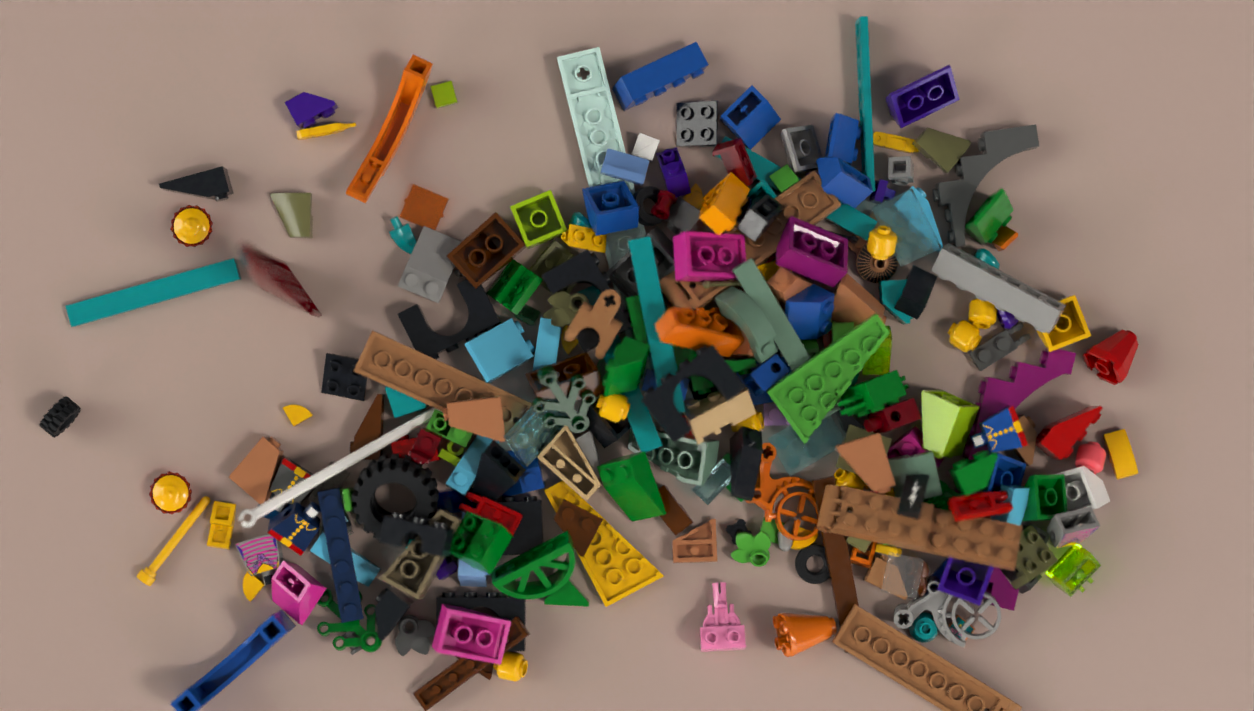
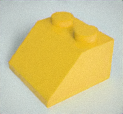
M1076 295L1059 300V302L1066 306L1055 328L1050 333L1036 330L1049 352L1091 336Z

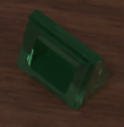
M525 304L518 315L514 314V316L524 323L535 326L541 312Z

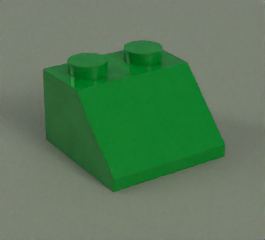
M1064 474L1031 475L1024 486L1030 489L1022 522L1052 520L1054 515L1068 512Z

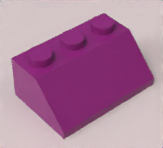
M790 216L776 248V265L834 287L847 274L848 239Z

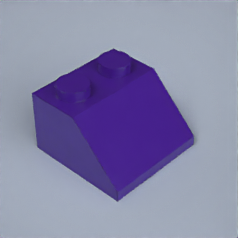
M949 557L937 590L980 606L994 567Z

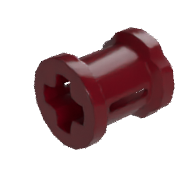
M660 190L658 193L659 198L656 204L652 206L651 213L665 220L668 219L669 211L672 204L676 203L677 197L669 191Z

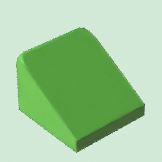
M788 164L769 176L780 194L800 181Z
M763 517L760 531H764L769 536L771 542L778 544L777 533L779 530L775 520L772 519L771 522H766L765 517Z

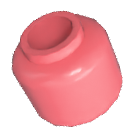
M1091 441L1087 444H1082L1077 450L1075 466H1085L1096 475L1104 468L1106 451L1097 442Z

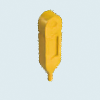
M333 123L310 129H301L296 131L297 139L304 140L340 133L350 127H355L356 123Z
M883 132L873 133L874 146L905 153L919 152L912 145L915 141L914 139Z

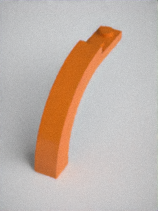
M414 54L412 55L403 71L397 93L382 128L346 190L347 195L365 204L368 201L380 178L387 171L406 134L425 90L433 66L432 63Z

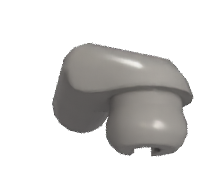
M790 518L783 525L790 534L795 521L793 518ZM778 531V545L782 551H789L792 547V540L786 538Z

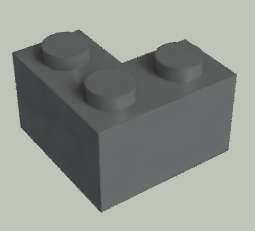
M680 197L677 198L675 204H672L669 211L670 215L668 219H665L668 222L667 228L675 234L678 232L681 234L685 231L716 233L699 218L700 210Z

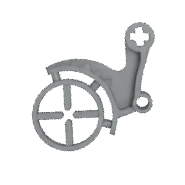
M936 576L928 578V590L923 596L911 600L908 604H900L894 610V623L903 629L909 628L924 610L931 611L939 631L949 641L961 647L965 646L966 638L983 639L992 635L1001 622V610L997 600L991 594L985 592L984 597L988 599L978 608V613L981 614L993 602L997 609V620L994 626L983 616L979 615L978 620L989 630L980 634L965 631L974 622L975 617L973 615L970 616L959 626L955 618L956 608L960 603L971 614H974V608L965 600L957 598L953 604L952 612H946L947 605L953 595L937 590L940 579ZM900 613L903 615L907 613L908 618L900 619ZM946 618H952L955 628L962 634L960 638L952 632Z

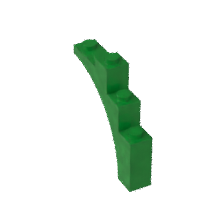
M639 295L625 298L634 339L649 344ZM672 345L676 367L686 359L692 361L697 357L695 351L689 348ZM755 358L738 361L725 360L734 372H739V375L752 373L751 368L757 367ZM701 376L689 377L692 391H698L699 395L712 392L711 387H714V385L708 379Z

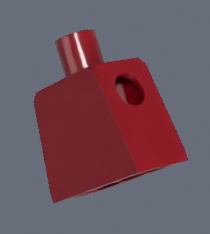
M911 398L888 407L886 406L877 412H870L867 415L868 419L864 421V427L868 432L882 433L922 418L915 399Z

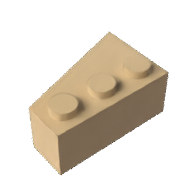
M747 388L743 389L728 402L720 392H712L707 398L692 400L684 406L686 420L692 428L691 432L698 445L703 443V437L713 432L714 435L721 433L720 428L729 423L734 426L756 414Z
M564 426L537 456L541 462L585 501L601 486V482L591 468L568 426Z

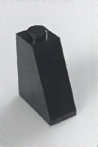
M493 440L481 454L472 492L480 497L484 496L495 501L517 483L526 469Z

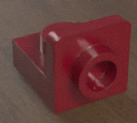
M422 427L408 455L413 457V461L419 464H429L443 436Z

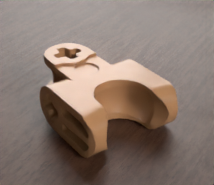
M606 290L602 292L594 306L584 301L565 333L564 339L568 342L573 341L580 331L592 328L597 331L600 337V342L595 351L596 358L600 360L604 358L623 324L614 318L621 304L619 294L614 290ZM610 296H613L616 304L606 307L604 298L609 299Z

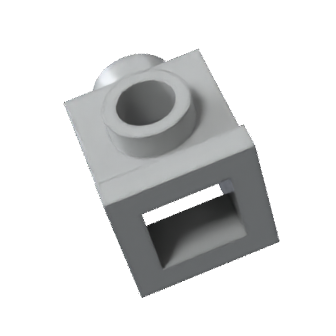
M911 156L888 157V179L891 180L892 184L902 186L914 182V165Z

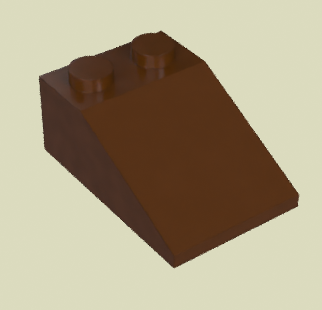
M495 212L453 249L447 257L477 289L526 248V245Z
M581 353L548 365L554 368L557 374L556 381L566 396H568L571 387V378L577 374L583 376L586 385L583 389L579 390L576 400H582L581 394L585 390H591L595 398L605 393L599 370L588 353ZM539 369L525 374L536 397L557 399L549 386L541 384L538 378Z

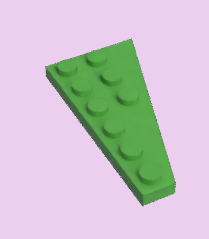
M877 313L870 316L766 390L804 444L807 443L813 431L819 427L829 410L834 407L850 386L856 374L862 370L869 357L874 354L890 333Z

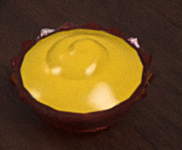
M198 205L181 207L178 212L174 213V218L171 220L172 226L170 230L173 232V238L177 239L179 244H184L186 247L203 245L213 232V222L211 221L210 214Z
M169 471L166 474H160L150 486L149 496L151 497V503L155 505L156 510H161L163 514L169 513L173 515L174 513H180L182 509L187 508L188 503L191 501L192 490L190 489V483L179 473Z

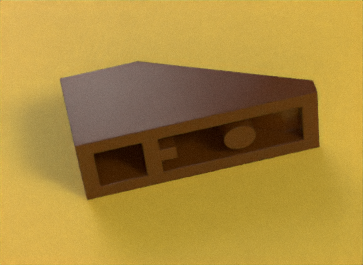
M377 394L354 436V441L350 442V454L383 436L385 394ZM383 448L363 460H379V457L383 455Z

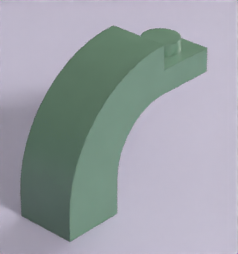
M730 286L715 297L721 316L733 321L747 337L756 361L762 363L778 352L773 339L776 337V333L770 321L748 295Z

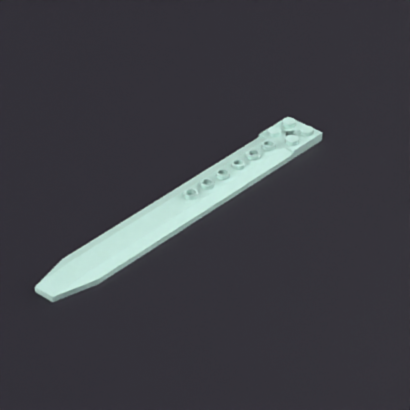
M600 47L557 57L589 187L623 181L600 174L607 149L626 153ZM581 68L590 73L585 80L577 76ZM625 181L633 195L635 193L634 184ZM638 223V228L607 234L605 253L609 269L630 251L629 240L646 236L644 225ZM613 283L614 290L619 294L622 301L620 307L623 311L627 310L624 300L627 297ZM632 328L626 330V337L634 339ZM650 352L648 353L643 379L646 369L654 370Z

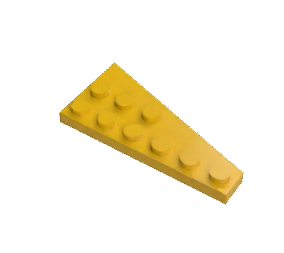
M563 480L544 490L556 513L563 499L603 519L584 557H581L578 552L577 554L605 607L664 577L655 566Z

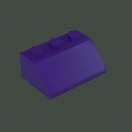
M950 65L890 93L885 98L889 113L900 128L960 100Z

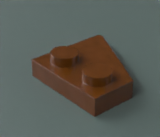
M563 499L554 517L555 522L563 532L568 530L572 538L573 547L581 557H584L603 519Z

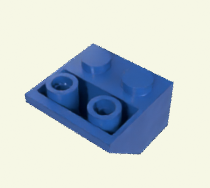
M751 85L720 116L719 120L737 138H741L743 144L751 150L781 121V118L765 97Z
M818 158L816 160L822 189L827 194L836 196L843 204L856 208L873 192L870 178L840 158Z

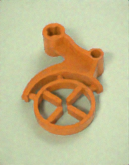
M763 443L762 450H764V454L761 456L753 500L745 501L747 503H754L765 510L766 522H771L772 519H775L778 530L786 538L802 541L813 537L819 531L817 529L819 517L816 501L813 497L812 483L799 477L772 479L769 473L777 451L773 444ZM801 487L809 490L808 494L804 492L789 494L787 488ZM782 492L784 497L778 502L775 513H772L774 502ZM792 496H800L797 507L798 514L803 512L806 499L815 508L817 519L805 515L800 517L802 521L815 524L814 529L807 536L797 537L800 519L794 521L791 534L782 525L780 514L789 517L797 516V513L782 508L784 502Z

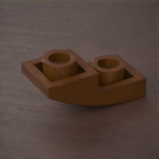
M663 485L658 490L667 514L660 517L675 535H678L692 524L693 521L683 506L677 502L668 487Z

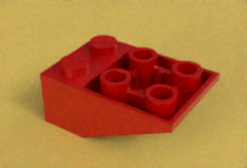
M1089 406L1045 425L1036 437L1035 446L1051 459H1067L1074 450L1072 446L1075 442H1080L1088 433L1086 431L1087 427L1099 420L1102 415L1099 412L1103 407Z

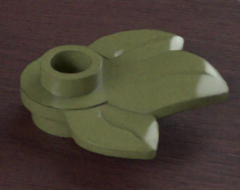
M563 291L550 296L548 302L556 308L551 318V325L562 327L569 324L570 326L580 309L574 307V303L579 301L583 304L585 301L589 304L587 297L581 293L570 295Z

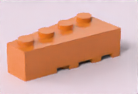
M669 308L655 324L661 342L699 350L704 345H707L709 348L713 344L720 355L724 357H730L744 342L739 327L730 319L721 316L719 308H711L710 310H705L704 308H697L696 310H691L690 308Z

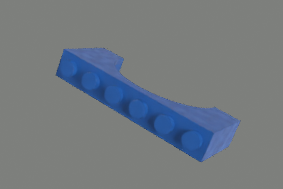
M283 610L276 612L262 623L231 654L170 704L176 711H199L295 628L296 625Z

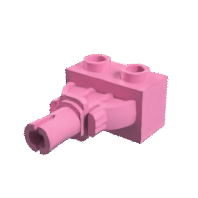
M720 582V593L718 583H712L714 614L712 613V605H708V614L703 621V627H700L701 652L745 650V626L741 625L740 619L734 613V604H729L728 613L726 583Z

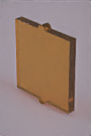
M413 184L408 198L404 199L405 205L400 218L436 231L440 219L444 217L443 212L449 199Z

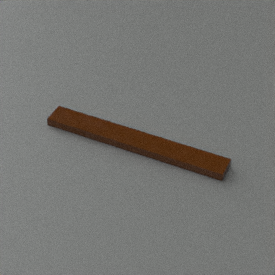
M834 476L812 480L818 517L825 486L836 484ZM821 531L840 628L854 604L859 606L846 536Z

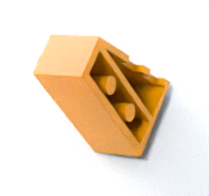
M730 172L703 196V207L700 210L699 218L718 235L724 230L730 231L737 223L735 219L742 213L741 208L748 201L746 197L750 189Z

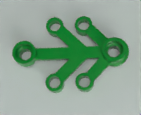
M326 588L317 604L321 607L329 608L341 620L339 606L333 600L331 591ZM359 591L360 600H361V602H362L363 596H362L361 592ZM323 596H328L326 602L321 601ZM368 604L364 608V613L367 617L366 630L360 625V620L345 623L321 622L317 626V631L321 636H328L330 633L355 632L359 636L346 639L342 636L335 637L333 646L338 651H342L346 647L361 646L366 652H375L382 645L378 632L375 631L376 613L374 612L372 615L367 614L370 608L375 609L374 604ZM323 626H328L326 632H321ZM369 639H375L373 645L367 644ZM337 641H344L342 646H336Z

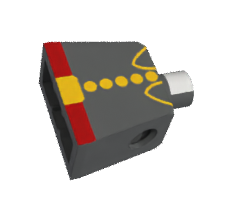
M284 458L270 491L278 495L314 474L290 458ZM317 486L275 510L282 512L288 504H293L294 502L301 504Z

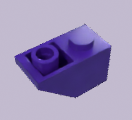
M306 92L285 102L296 125L299 128L304 127V129L315 125V120L321 117L328 118L335 114V110L339 108L333 100Z
M677 147L656 153L667 191L673 193L676 197L691 193L687 173Z

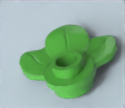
M760 531L755 536L747 532L736 535V544L739 549L731 553V557L739 563L751 562L752 565L757 567L764 566L770 558L768 549L771 546V541L764 531Z

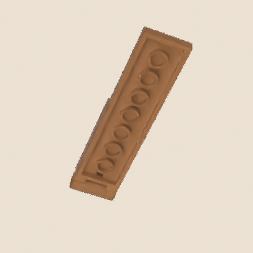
M815 170L775 198L785 208L760 238L753 241L745 236L746 261L752 258L755 265L759 266L770 260V257L776 253L777 245L790 216L816 225L841 207V203L833 194H827L822 189L821 179ZM740 224L726 233L744 235L743 232L737 229ZM675 270L659 281L661 292L673 308H690L691 310L703 308L730 287L710 286L706 289L702 286L703 281H675ZM721 280L710 282H736L739 280Z
M373 330L353 370L443 411V408H447L446 402L500 396L505 439L533 452L544 429L543 416L546 413H551L548 410L537 413L531 402ZM518 417V421L514 423L513 419Z
M825 486L817 523V529L820 531L1007 570H1015L1022 531L1021 525L982 517L956 522L951 511L933 508L934 505L923 503L919 520L897 515L901 498L844 486Z
M854 604L832 640V643L943 711H984L985 708H988L987 711H1021L1022 706L856 604Z

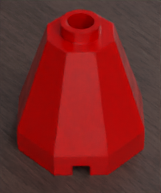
M1122 329L1089 348L1082 355L1087 367L1091 371L1095 367L1099 371L1096 375L1110 384L1117 385L1121 383L1128 375L1138 348L1137 336L1130 330L1125 331Z

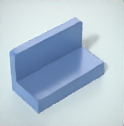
M607 149L600 174L643 186L649 160L613 149Z

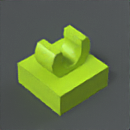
M450 441L447 450L442 448L438 457L457 466L461 460L459 456L463 454L465 447L461 446L458 452H454L452 450L454 442Z

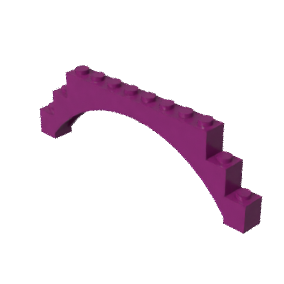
M1046 348L1040 355L1039 363L1042 364L1041 367L1015 362V366L1012 365L1009 371L1011 382L991 377H985L984 381L981 380L978 388V393L981 394L979 402H975V405L979 406V410L969 434V444L965 445L962 457L969 461L973 459V454L982 450H988L987 445L975 449L971 441L972 435L981 432L979 422L1007 406H1014L1016 409L1030 394L1050 380L1063 374L1071 375L1076 353L1061 349L1049 352ZM982 489L972 494L982 493ZM994 567L985 592H988L997 600L1000 608L1014 611L1019 589L1015 590L1001 569Z

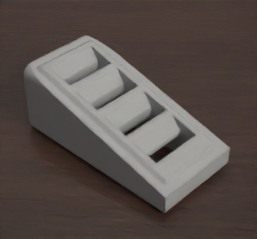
M588 431L578 437L576 442L594 473L599 477L597 466L601 464L591 431Z

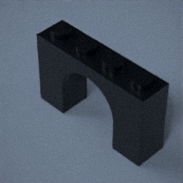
M588 249L541 275L551 295L562 292L578 283L591 284L601 294L606 290H611L608 286L611 283L605 271L600 272L597 266L600 262L594 252L590 254ZM610 296L609 299L604 298L606 307L616 304L613 296ZM619 307L614 318L623 324L617 335L631 328L628 311H623ZM592 328L583 329L576 337L584 353L596 348L600 342L599 334Z
M467 279L457 284L467 304L469 316L465 327L454 335L443 336L434 332L418 304L398 313L415 350L437 360L440 358L438 354L444 351L447 353L453 352L459 348L458 344L464 341L469 342L478 337L477 334L483 331L487 332L501 323L483 285L475 289Z
M713 344L709 348L707 345L701 347L695 352L697 354L696 358L692 361L686 359L677 366L680 369L674 375L671 372L660 380L662 383L656 389L652 386L642 394L644 396L641 400L673 443L692 430L674 403V391L682 380L691 376L704 377L713 383L727 402L746 388Z
M442 592V595L437 596L436 627L442 604L466 609L487 607L495 611L503 619L511 621L518 616L526 627V599L499 596V592H486V596H477V592H464V596H455V592ZM526 638L508 651H525Z

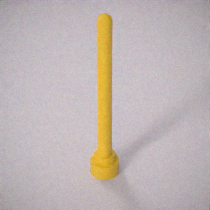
M208 496L202 497L152 564L145 569H141L136 576L140 581L148 586L154 583L157 570L210 503Z

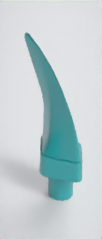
M395 216L390 219L394 229L389 231V233L402 250L411 254L417 241L409 224L402 225L399 217Z

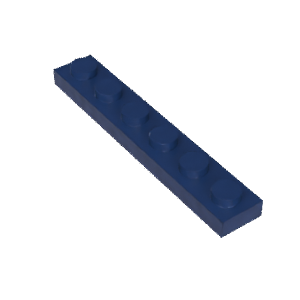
M340 487L318 491L341 622L345 623L364 619Z

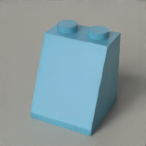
M511 318L464 344L486 383L493 382L535 357L532 353L535 351V348L530 340L525 341L521 333L525 331L519 321L514 322Z

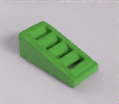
M354 487L340 489L343 509L346 512L352 511Z

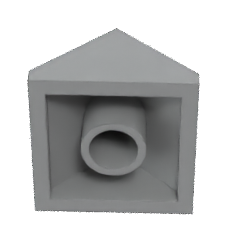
M813 124L782 130L780 135L789 166L795 175L818 169L816 160L823 157Z

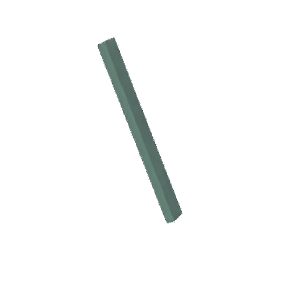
M750 258L733 268L732 270L746 294L760 307L770 321L776 333V337L773 339L792 371L811 359L753 259ZM837 403L823 419L840 410Z

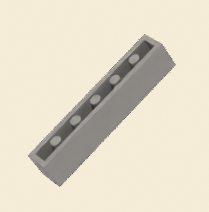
M949 243L941 249L931 270L936 273L938 278L955 283L957 288L974 293L975 297L979 300L989 301L998 310L1013 314L1017 320L1028 322L1034 325L1036 330L1043 333H1050L1055 328L1066 306Z

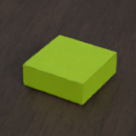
M452 81L431 86L436 108L458 103Z

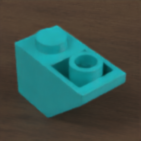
M907 279L880 281L878 283L880 303L902 324H910V319H913V317L894 308L903 292Z

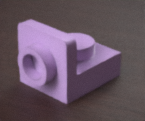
M763 404L764 426L790 425L776 404Z

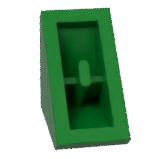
M569 579L562 588L548 595L545 598L544 604L589 607V599Z

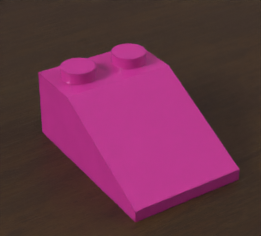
M685 231L673 237L675 281L738 280L732 269L746 261L744 235L723 233L718 235L717 233Z
M442 604L432 648L437 653L501 665L511 621L462 607Z

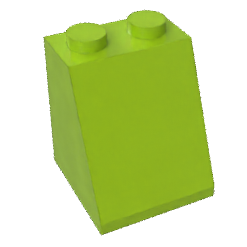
M922 390L923 448L932 451L934 457L939 459L962 455L979 406L944 390Z

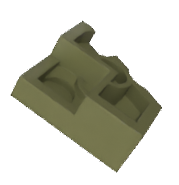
M927 127L912 145L927 159L930 158L939 168L948 173L972 142Z
M271 193V199L289 237L312 238V193Z

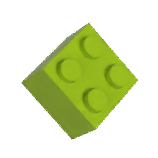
M551 190L510 206L527 249L561 236L563 232L568 231Z

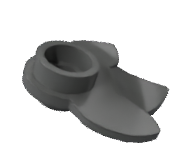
M413 615L404 616L399 621L398 629L400 633L395 639L399 654L404 656L412 648L418 653L427 655L430 649L429 637L435 635V626L430 621L418 620ZM407 622L413 623L414 628L412 630L406 628Z

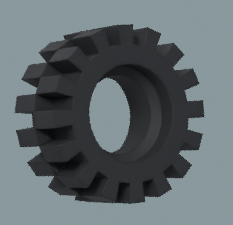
M65 396L48 410V413L43 416L44 418L41 419L39 425L55 438L75 421L81 408L68 396Z

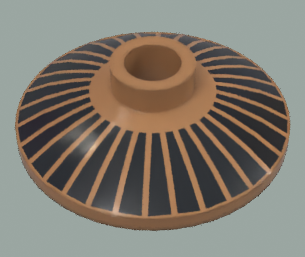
M867 243L863 245L856 257V268L860 276L871 283H879L880 281L890 279L895 274L899 264L896 249L892 256L883 260V264L877 267L878 259L873 258L867 251Z

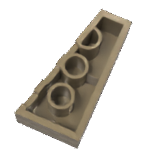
M440 509L428 523L434 524V521L447 523V527L453 528L455 533L463 519L447 510ZM418 535L379 579L418 600L424 599L445 556L440 557L421 552L422 539Z

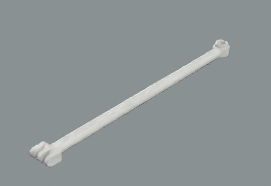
M436 408L428 409L254 509L241 511L238 522L243 520L245 514H250L252 520L250 522L243 521L240 525L245 528L252 527L260 517L428 423Z

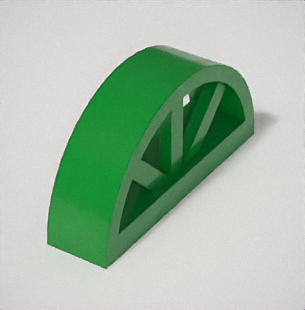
M568 530L494 568L491 574L492 584L502 593L518 599H538L558 591L570 579L575 567L573 542ZM565 553H567V556H566V559H565L564 562H563V561L554 560V559H556V558H558V557L564 555ZM540 566L556 568L558 570L547 577ZM531 571H534L540 579L527 582Z

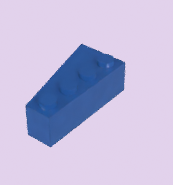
M694 42L621 76L612 87V90L624 112L646 102L653 96L662 95L671 87L681 86L690 77L692 79L700 77L704 74L703 70L709 64L698 43Z

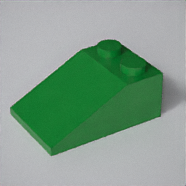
M1002 188L989 195L965 224V232L981 245L987 242L991 244L998 236L996 232L1001 225L1005 227L1012 219L1010 214L1014 209Z
M645 451L614 458L597 466L604 488L632 522L667 514Z

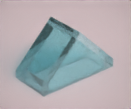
M722 458L714 466L704 486L696 485L692 489L707 505L731 482L730 464Z

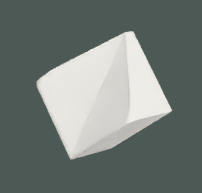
M639 133L632 155L647 159L652 163L660 140Z

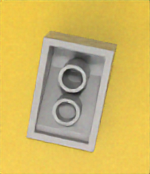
M424 226L404 269L398 287L439 303L455 267L447 255L461 241Z

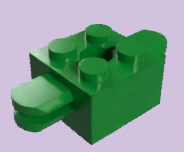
M894 370L846 389L841 396L842 401L837 402L838 407L844 405L845 408L840 411L841 415L847 414L851 416L857 414L858 417L869 414L870 411L874 413L886 407L885 403L888 407L900 402L899 398L907 395L905 389L909 388L908 384L903 385L902 381L906 380L905 375L900 377L898 371Z

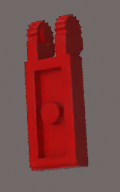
M1005 491L954 497L948 501V506L956 522L997 514L1002 515L1013 509L1011 502L996 504L1008 498Z
M467 492L465 497L469 501L478 504V506L474 509L466 504H460L459 510L464 513L468 511L499 523L512 536L514 535L523 518L522 514L484 496L480 497Z

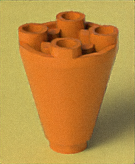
M779 613L777 616H773V625L777 631L775 646L777 650H782L786 657L795 656L831 638L837 632L833 617Z

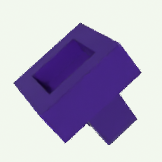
M883 179L875 180V192L871 193L869 202L879 204L883 202V199L893 200L896 191L887 188L888 181Z
M445 556L436 574L438 579L444 580L457 572L459 565L457 561L449 562Z

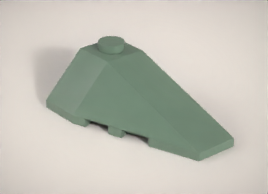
M631 428L628 449L634 453H639L641 450ZM657 431L663 446L647 452L648 461L658 465L663 471L676 476V479L681 482L704 486L717 463L719 441L703 438L704 442L698 445L694 436L684 435L677 442L673 443L666 432Z

